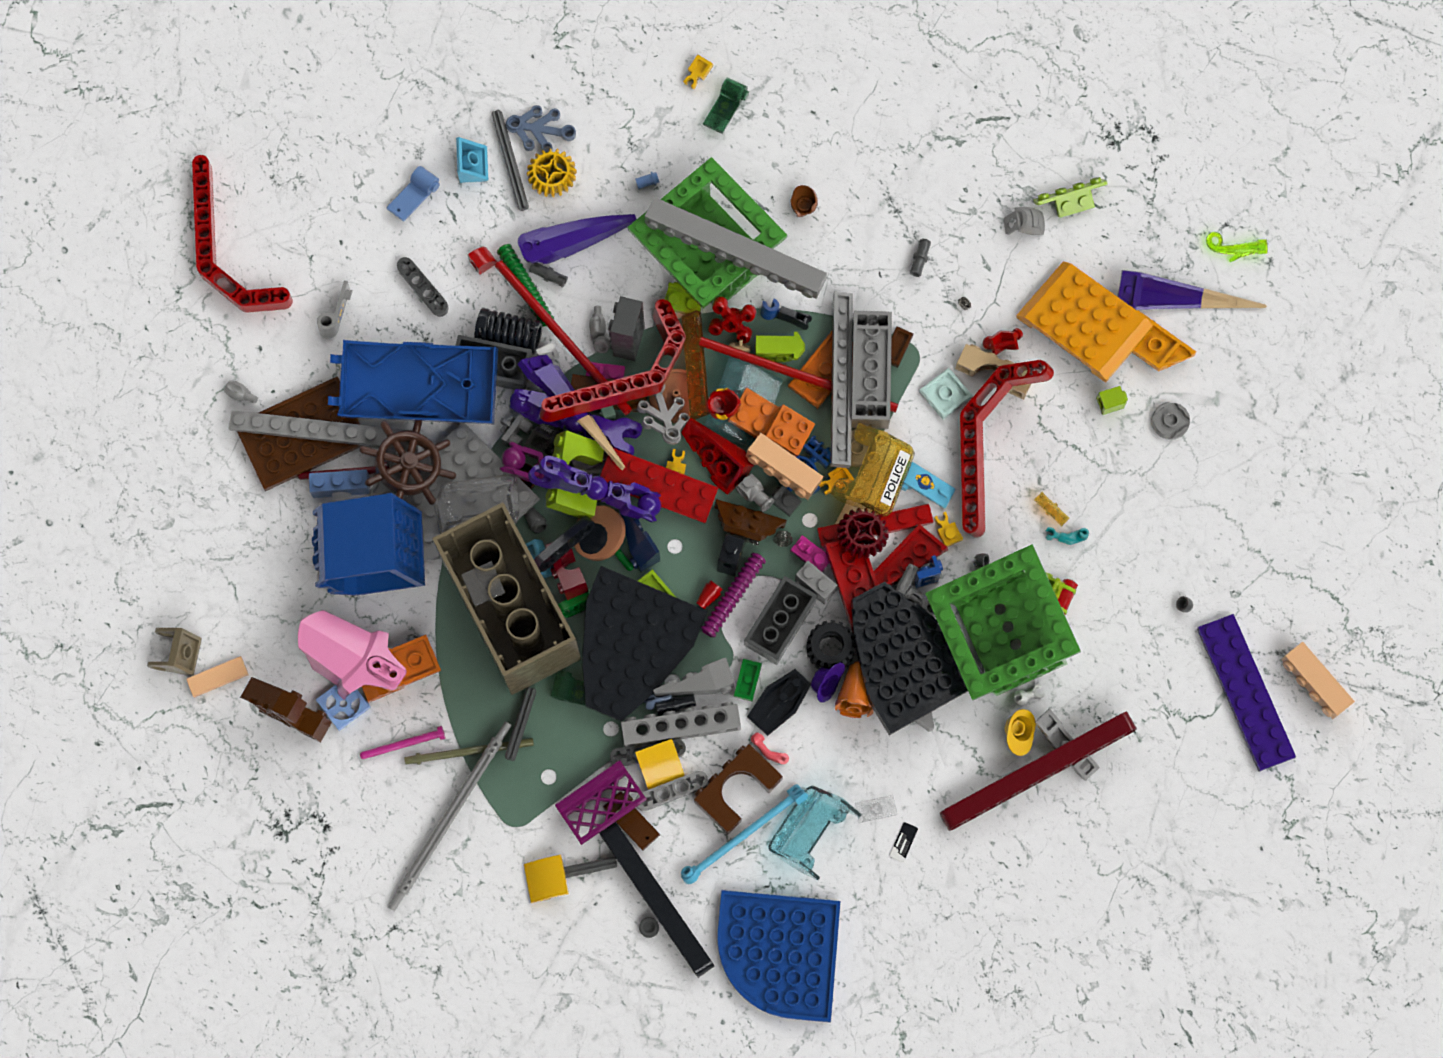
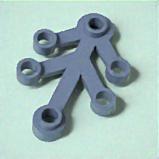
M539 105L533 106L530 111L522 116L512 115L506 120L507 130L518 134L526 151H532L535 148V144L532 139L528 138L524 130L532 132L545 153H548V150H545L544 147L549 146L552 151L553 147L550 142H547L542 133L561 136L565 141H572L576 137V130L572 125H565L562 129L544 126L550 121H558L560 119V111L556 108L551 109L548 114L533 123H528L527 121L533 117L539 118L542 116V108ZM535 110H540L539 113H534ZM553 113L558 114L556 117L552 116ZM517 123L518 126L513 127L512 124ZM567 133H572L571 136H566ZM532 143V146L527 147L526 144Z

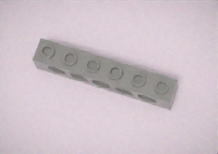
M733 702L722 703L721 707L715 708L713 705L703 706L702 710L694 711V708H687L683 710V713L676 714L675 711H668L663 713L664 716L656 717L655 714L645 715L644 719L636 720V717L624 719L625 722H621L625 747L741 730L738 705H733ZM722 714L725 720L718 723L714 720V716ZM697 717H703L706 720L702 726H698L694 721ZM678 720L686 722V726L683 729L675 726ZM664 723L667 729L659 732L656 729V725ZM639 726H645L648 729L644 735L638 734L636 730Z

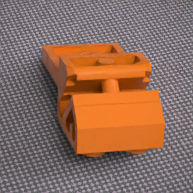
M745 388L739 398L741 406L738 412L728 418L727 421L755 438L762 433L797 457L815 423L783 404L778 407L749 388Z
M427 635L392 649L389 648V651L397 661L405 667L406 675L395 690L371 685L361 686L368 703L404 689L406 685L441 671ZM379 663L373 664L374 668H381ZM391 673L389 676L394 678L397 674Z

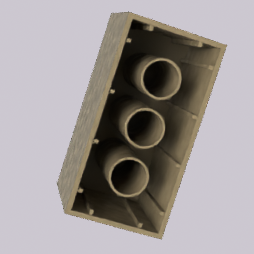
M504 502L432 538L449 576L511 695L581 660L576 638Z

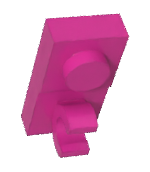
M591 362L607 379L616 380L624 377L625 366Z
M803 535L790 550L805 563L807 561L811 562L821 572L829 564L826 552Z

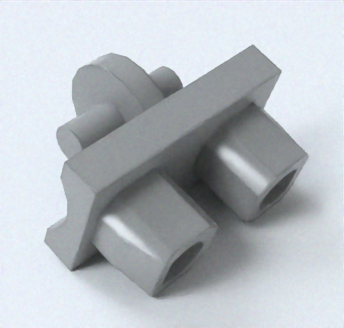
M521 414L516 419L510 416L508 420L504 418L500 420V423L503 425L500 432L504 434L501 440L507 447L509 442H515L518 445L522 444L523 439L517 435L520 430L529 434L533 429V424Z

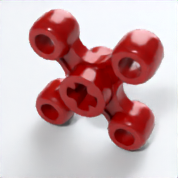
M717 297L712 304V309L715 313L721 314L722 319H712L708 326V331L714 336L720 335L723 330L731 333L736 332L738 341L743 340L744 344L748 343L752 337V330L748 326H744L742 322L753 321L756 316V308L750 304L745 305L741 311L737 308H729L726 298Z

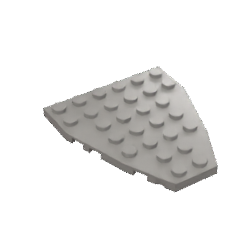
M461 423L445 438L450 441V446L439 451L441 469L455 472L456 478L452 480L441 476L437 477L435 483L429 488L436 499L434 505L428 503L423 493L408 495L405 500L422 511L424 564L430 560L440 559L432 539L433 537L504 502L511 518L516 523L540 500L520 478L513 474L502 472L499 469L503 467L502 460L465 423ZM429 458V460H428L427 463H426V464H428V465H431V460H430V458ZM422 471L420 475L423 480H426L430 473Z

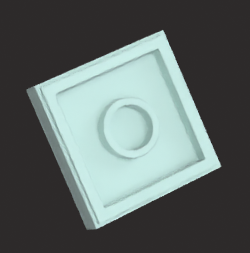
M950 368L919 390L943 420L973 397Z

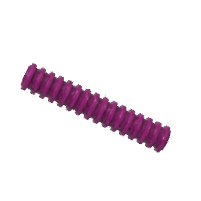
M751 553V557L747 559L748 562L744 563L745 567L741 568V572L737 574L738 577H735V581L731 582L732 586L727 588L728 592L725 591V596H722L721 601L717 603L718 606L714 607L715 611L711 612V616L707 618L708 621H705V625L701 626L702 632L709 637H716L715 633H718L719 628H722V623H725L726 618H729V613L733 612L732 608L736 607V603H739V598H742V594L746 593L745 589L749 588V583L752 584V579L756 578L755 574H758L759 569L763 568L762 564L766 563L765 559L758 553Z

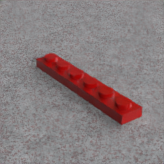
M929 504L881 514L880 521L886 520L885 527L889 529L887 534L916 528L919 524L925 526L934 522ZM839 524L817 528L821 548H824V545L840 540L837 539ZM848 527L850 536L854 537L852 529ZM872 528V533L877 536L875 529Z

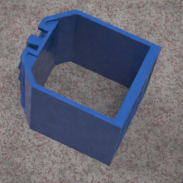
M393 493L323 503L313 510V515L317 517V525L313 528L312 545L314 547V555L312 561L315 570L319 571V580L315 582V587L328 588L327 592L334 595L359 596L425 586L422 511Z

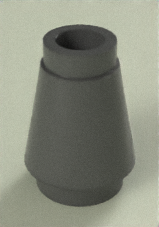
M531 507L524 514L530 530L534 531L535 534L541 533L547 528V520L534 507Z

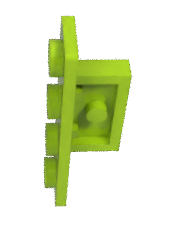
M1096 177L1090 179V182L1083 184V182L1073 184V188H1059L1053 194H1040L1038 198L1033 199V202L1036 205H1042L1054 201L1057 215L1059 218L1095 208L1091 190L1108 185L1107 180Z

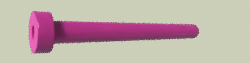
M439 726L436 731L363 751L360 753L361 759H367L436 738L443 740L446 739L443 727Z

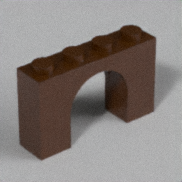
M750 744L746 747L744 745L740 747L735 753L737 756L732 761L729 759L722 766L723 771L719 775L715 773L708 780L710 784L705 789L701 787L694 794L696 797L694 803L727 835L742 821V818L726 804L722 796V788L729 778L738 774L748 775L755 779L768 793L783 780V776Z

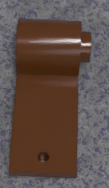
M619 791L615 795V799L624 800L625 792ZM629 795L628 801H633V798ZM608 802L603 806L606 812L609 806ZM613 803L611 812H619L622 804ZM636 808L616 821L642 851L660 836L657 830Z

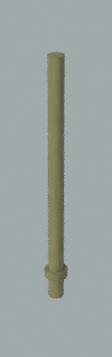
M533 738L522 739L519 748L534 746ZM502 742L503 744L499 747L498 751L507 750L509 742ZM487 745L421 755L416 753L414 756L404 757L405 765L414 763L420 765L422 762L481 754L484 753Z

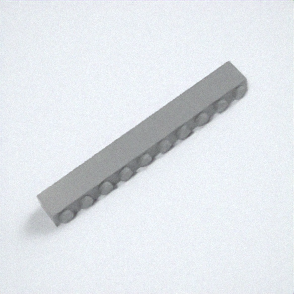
M654 197L645 214V223L649 228L664 231L669 237L675 236L680 238L683 243L698 246L703 252L709 251L714 253L719 259L732 261L735 266L750 269V272L755 275L761 274L766 276L769 281L784 284L789 290L800 291L807 298L813 297L817 299L826 281L827 273L656 197Z

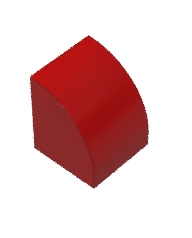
M487 247L477 248L467 254L470 263L479 275L497 263V260Z

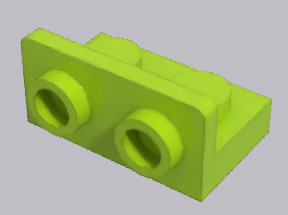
M669 282L665 300L671 303L675 312L698 318L702 307L678 282Z

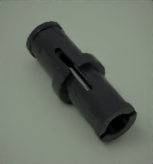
M694 694L678 698L674 696L670 700L656 703L658 715L668 711L679 712L680 709L696 706Z

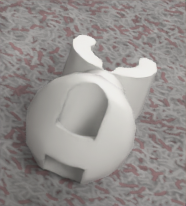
M1037 684L1032 690L1027 692L1024 690L1016 691L1014 694L1015 703L1025 705L1031 698H1043L1045 696L1044 693L1040 695L1034 693L1036 689L1041 687V684Z

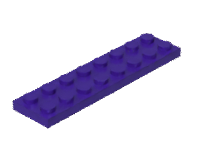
M1234 614L1199 626L1197 631L1258 771H1263L1296 758Z

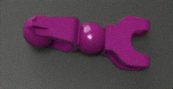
M509 442L510 448L504 451L501 458L503 467L499 469L502 472L513 474L530 482L528 473L520 470L525 465V455L537 459V464L534 465L536 466L543 459V454L539 451L522 447L515 442ZM546 462V466H552L549 462ZM535 472L537 478L542 479L544 477L543 474Z

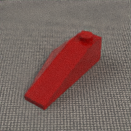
M690 418L683 428L682 435L693 452H697L702 460L700 462L702 466L708 469L713 483L725 494H730L748 476L754 466L748 461L747 453L693 418Z

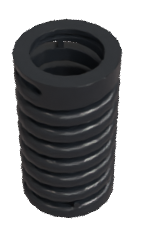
M482 307L477 317L474 338L531 349L532 353L535 354L540 343L543 322L541 320L532 322L531 318H528L526 321L525 317L519 318L518 315L512 317L510 313H507L505 316L504 312L498 314L497 310L490 311V309Z

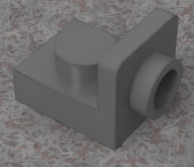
M778 486L772 493L773 504L789 517L802 503V500L791 493L785 486L781 488Z

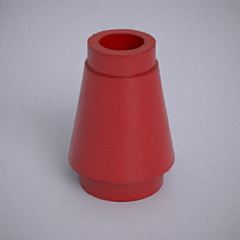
M710 580L708 584H705L696 603L705 610L706 607L721 595L720 593L723 589Z

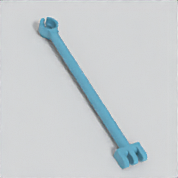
M798 784L787 790L789 795L787 798L697 866L684 867L681 871L683 881L686 884L696 882L703 870L793 802L800 805L808 798V794Z

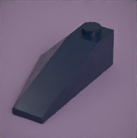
M621 514L625 523V535L631 556L629 561L634 569L638 568L640 572H643L660 562V551L647 531L643 532L644 530L638 519Z

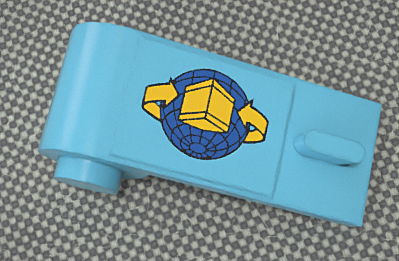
M908 461L898 488L903 491L914 489L944 509L956 490L911 461Z

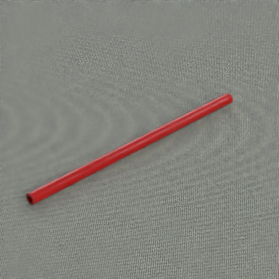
M502 260L498 261L495 264L496 269L596 383L608 382ZM627 402L616 404L624 415L632 411Z
M701 336L699 342L701 347L832 391V381ZM890 401V411L896 413L898 404Z

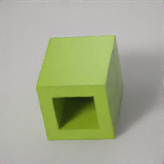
M1121 386L1101 391L1096 397L1102 415L1124 409L1128 401L1125 391H1122Z

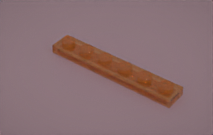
M698 310L682 316V328L686 336L684 352L690 418L694 420L710 414L706 408L708 388L704 347L699 346L701 336L703 337L701 312Z

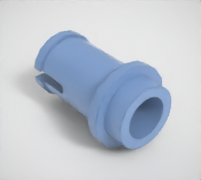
M656 172L635 178L638 189L653 184L656 186V183H659Z

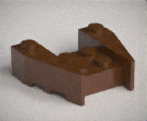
M251 677L240 698L257 707L259 712L282 722L288 727L295 728L300 733L320 743L332 723L326 718L327 714L319 709L315 712L306 708L307 703L301 699L303 695L294 690L290 693L254 677Z

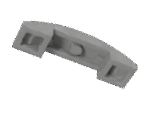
M1048 709L1035 721L1042 734L1054 749L1073 740L1062 726L1063 723L1051 709ZM1091 756L1070 766L1085 781L1100 768Z

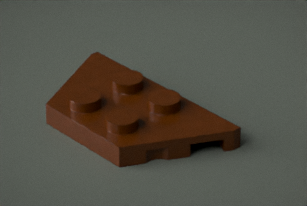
M716 499L714 506L719 511L718 518L722 522L723 531L757 541H762L767 536L773 535L779 527L785 528L787 521L765 514L762 511H755Z

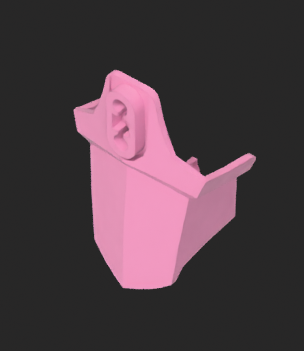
M324 610L313 613L301 620L298 630L299 649L306 655L314 671L337 685V693L342 699L345 700L348 694L363 685L395 690L406 675L405 667L397 661L388 649L389 633L383 631L370 633ZM379 663L381 668H374L373 664ZM391 673L397 674L394 678L390 677L389 675Z

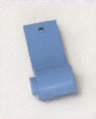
M417 167L411 175L408 186L387 206V210L404 222L432 192L437 191L440 186L439 178L424 167Z

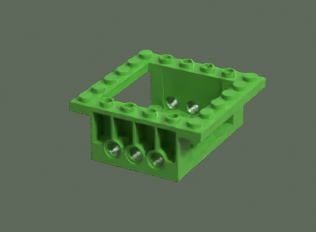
M712 157L660 199L772 249L787 238V234ZM711 183L760 232L755 239H752L710 196ZM646 212L628 226V231L703 309L708 304H713L717 297L721 296L726 298L727 301L730 300L758 276L750 272V269L737 267L732 261L727 259L722 263H718L715 261L716 256L714 253L709 251L703 252L698 246L685 244L680 238L675 236L669 237L664 231L649 228L645 223Z
M1033 544L925 593L973 701L989 693H993L996 696L1001 695L1067 665V658L1081 653L1080 647ZM950 604L956 606L985 670L983 674L978 669ZM999 604L1005 605L1006 608L1005 612L1001 615L995 612V608ZM1006 622L1013 623V630L1011 632L1003 630V625ZM1015 639L1021 641V647L1018 650L1011 648V642Z

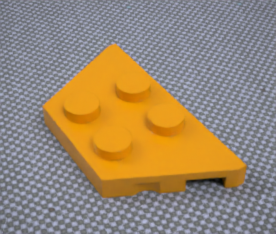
M1144 315L1153 325V328L1134 349L1133 354L1158 372L1196 355L1194 349Z

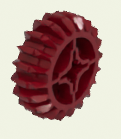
M857 508L856 512L850 510L849 514H844L843 519L839 521L840 526L837 528L839 533L837 539L841 540L840 546H846L845 552L851 550V556L856 553L858 554V559L862 555L867 559L870 554L874 557L877 552H882L883 547L886 546V540L889 538V534H887L889 529L885 527L886 520L880 521L881 514L878 516L874 515L875 510L871 513L868 512L867 508L863 512L860 508ZM848 527H850V528L852 529L851 531H852L853 534H854V538H853V539L851 538V536H850V534H849ZM872 528H874L877 533V540L874 538L875 535L871 531Z

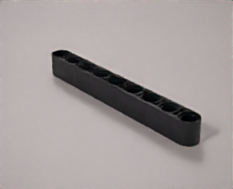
M614 822L599 833L696 976L699 978L715 967L618 824Z

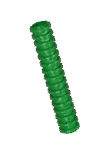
M505 244L497 250V254L500 255L499 258L503 260L504 264L554 319L551 311H548V306H545L546 303L537 291L538 289L534 287L535 284L531 282L532 279L529 277L526 269L523 268V264L520 263V259L517 258L518 256L515 250L512 249V245ZM534 312L533 315L534 317H537L536 320H541L539 316Z

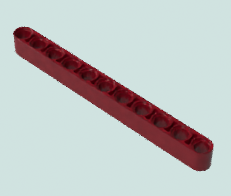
M1123 712L949 806L939 814L949 831L954 830L1137 730V727L1128 712Z

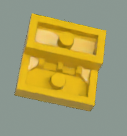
M672 739L635 752L648 790L685 776Z
M561 854L524 864L531 903L569 894Z

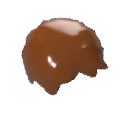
M800 185L794 189L790 202L797 217H804L807 214L813 213L818 206L816 192L806 185Z

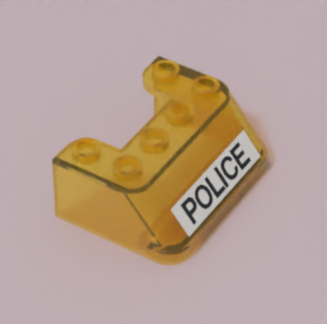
M858 423L854 434L855 440L859 444L868 446V450L855 482L845 478L838 479L834 483L830 494L837 501L863 510L867 508L869 512L875 510V514L887 516L894 509L915 452L911 445L893 435Z

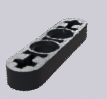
M588 516L582 517L534 559L540 572L550 568L593 530L595 526L594 521Z

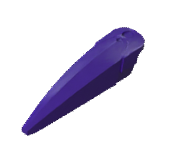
M635 214L609 215L542 227L521 234L518 237V245L524 260L528 263L540 262L549 264L563 257L567 258L618 233L631 225L637 218Z

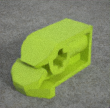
M794 332L793 336H756L755 355L775 362L798 360L805 351V343L798 332Z

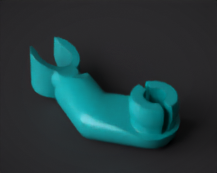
M1048 527L1045 530L1053 535L1047 534V540L1050 541L1055 538L1068 545L1085 541L1089 536V531L1086 528H1081L1069 534L1058 533L1052 527Z

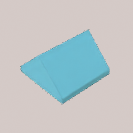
M457 137V173L460 183L488 181L487 146Z

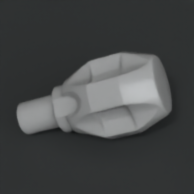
M594 306V314L589 322L590 334L593 338L604 336L606 332V322L603 314H601V306Z
M229 381L225 386L224 392L235 400H248L254 404L258 401L257 396L251 394L243 384L237 381Z

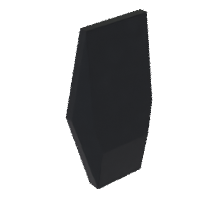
M796 669L792 670L766 687L747 718L769 736L797 712L811 687V683Z

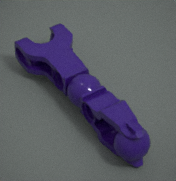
M515 389L511 395L510 408L520 413L523 417L537 424L544 423L560 427L561 429L565 425L568 431L573 433L582 432L581 436L595 440L573 417L553 422L543 421L539 413L542 401L550 397L548 394L532 390ZM592 415L613 448L634 456L633 446L625 442L623 438H638L643 430L640 423L629 418H620L612 421Z
M545 456L541 459L539 465L531 468L528 473L529 481L534 485L548 489H562L576 494L581 493V495L586 494L592 500H600L616 507L624 516L636 519L643 518L652 523L657 521L655 516L661 510V501L659 499L661 495L658 492H652L649 488L637 483H631L630 485L612 483V481L607 483L601 476L588 475L582 470L567 465L563 459ZM546 462H549L552 466H546ZM535 472L543 474L544 477L538 479L535 476ZM630 494L640 496L637 507L631 505Z

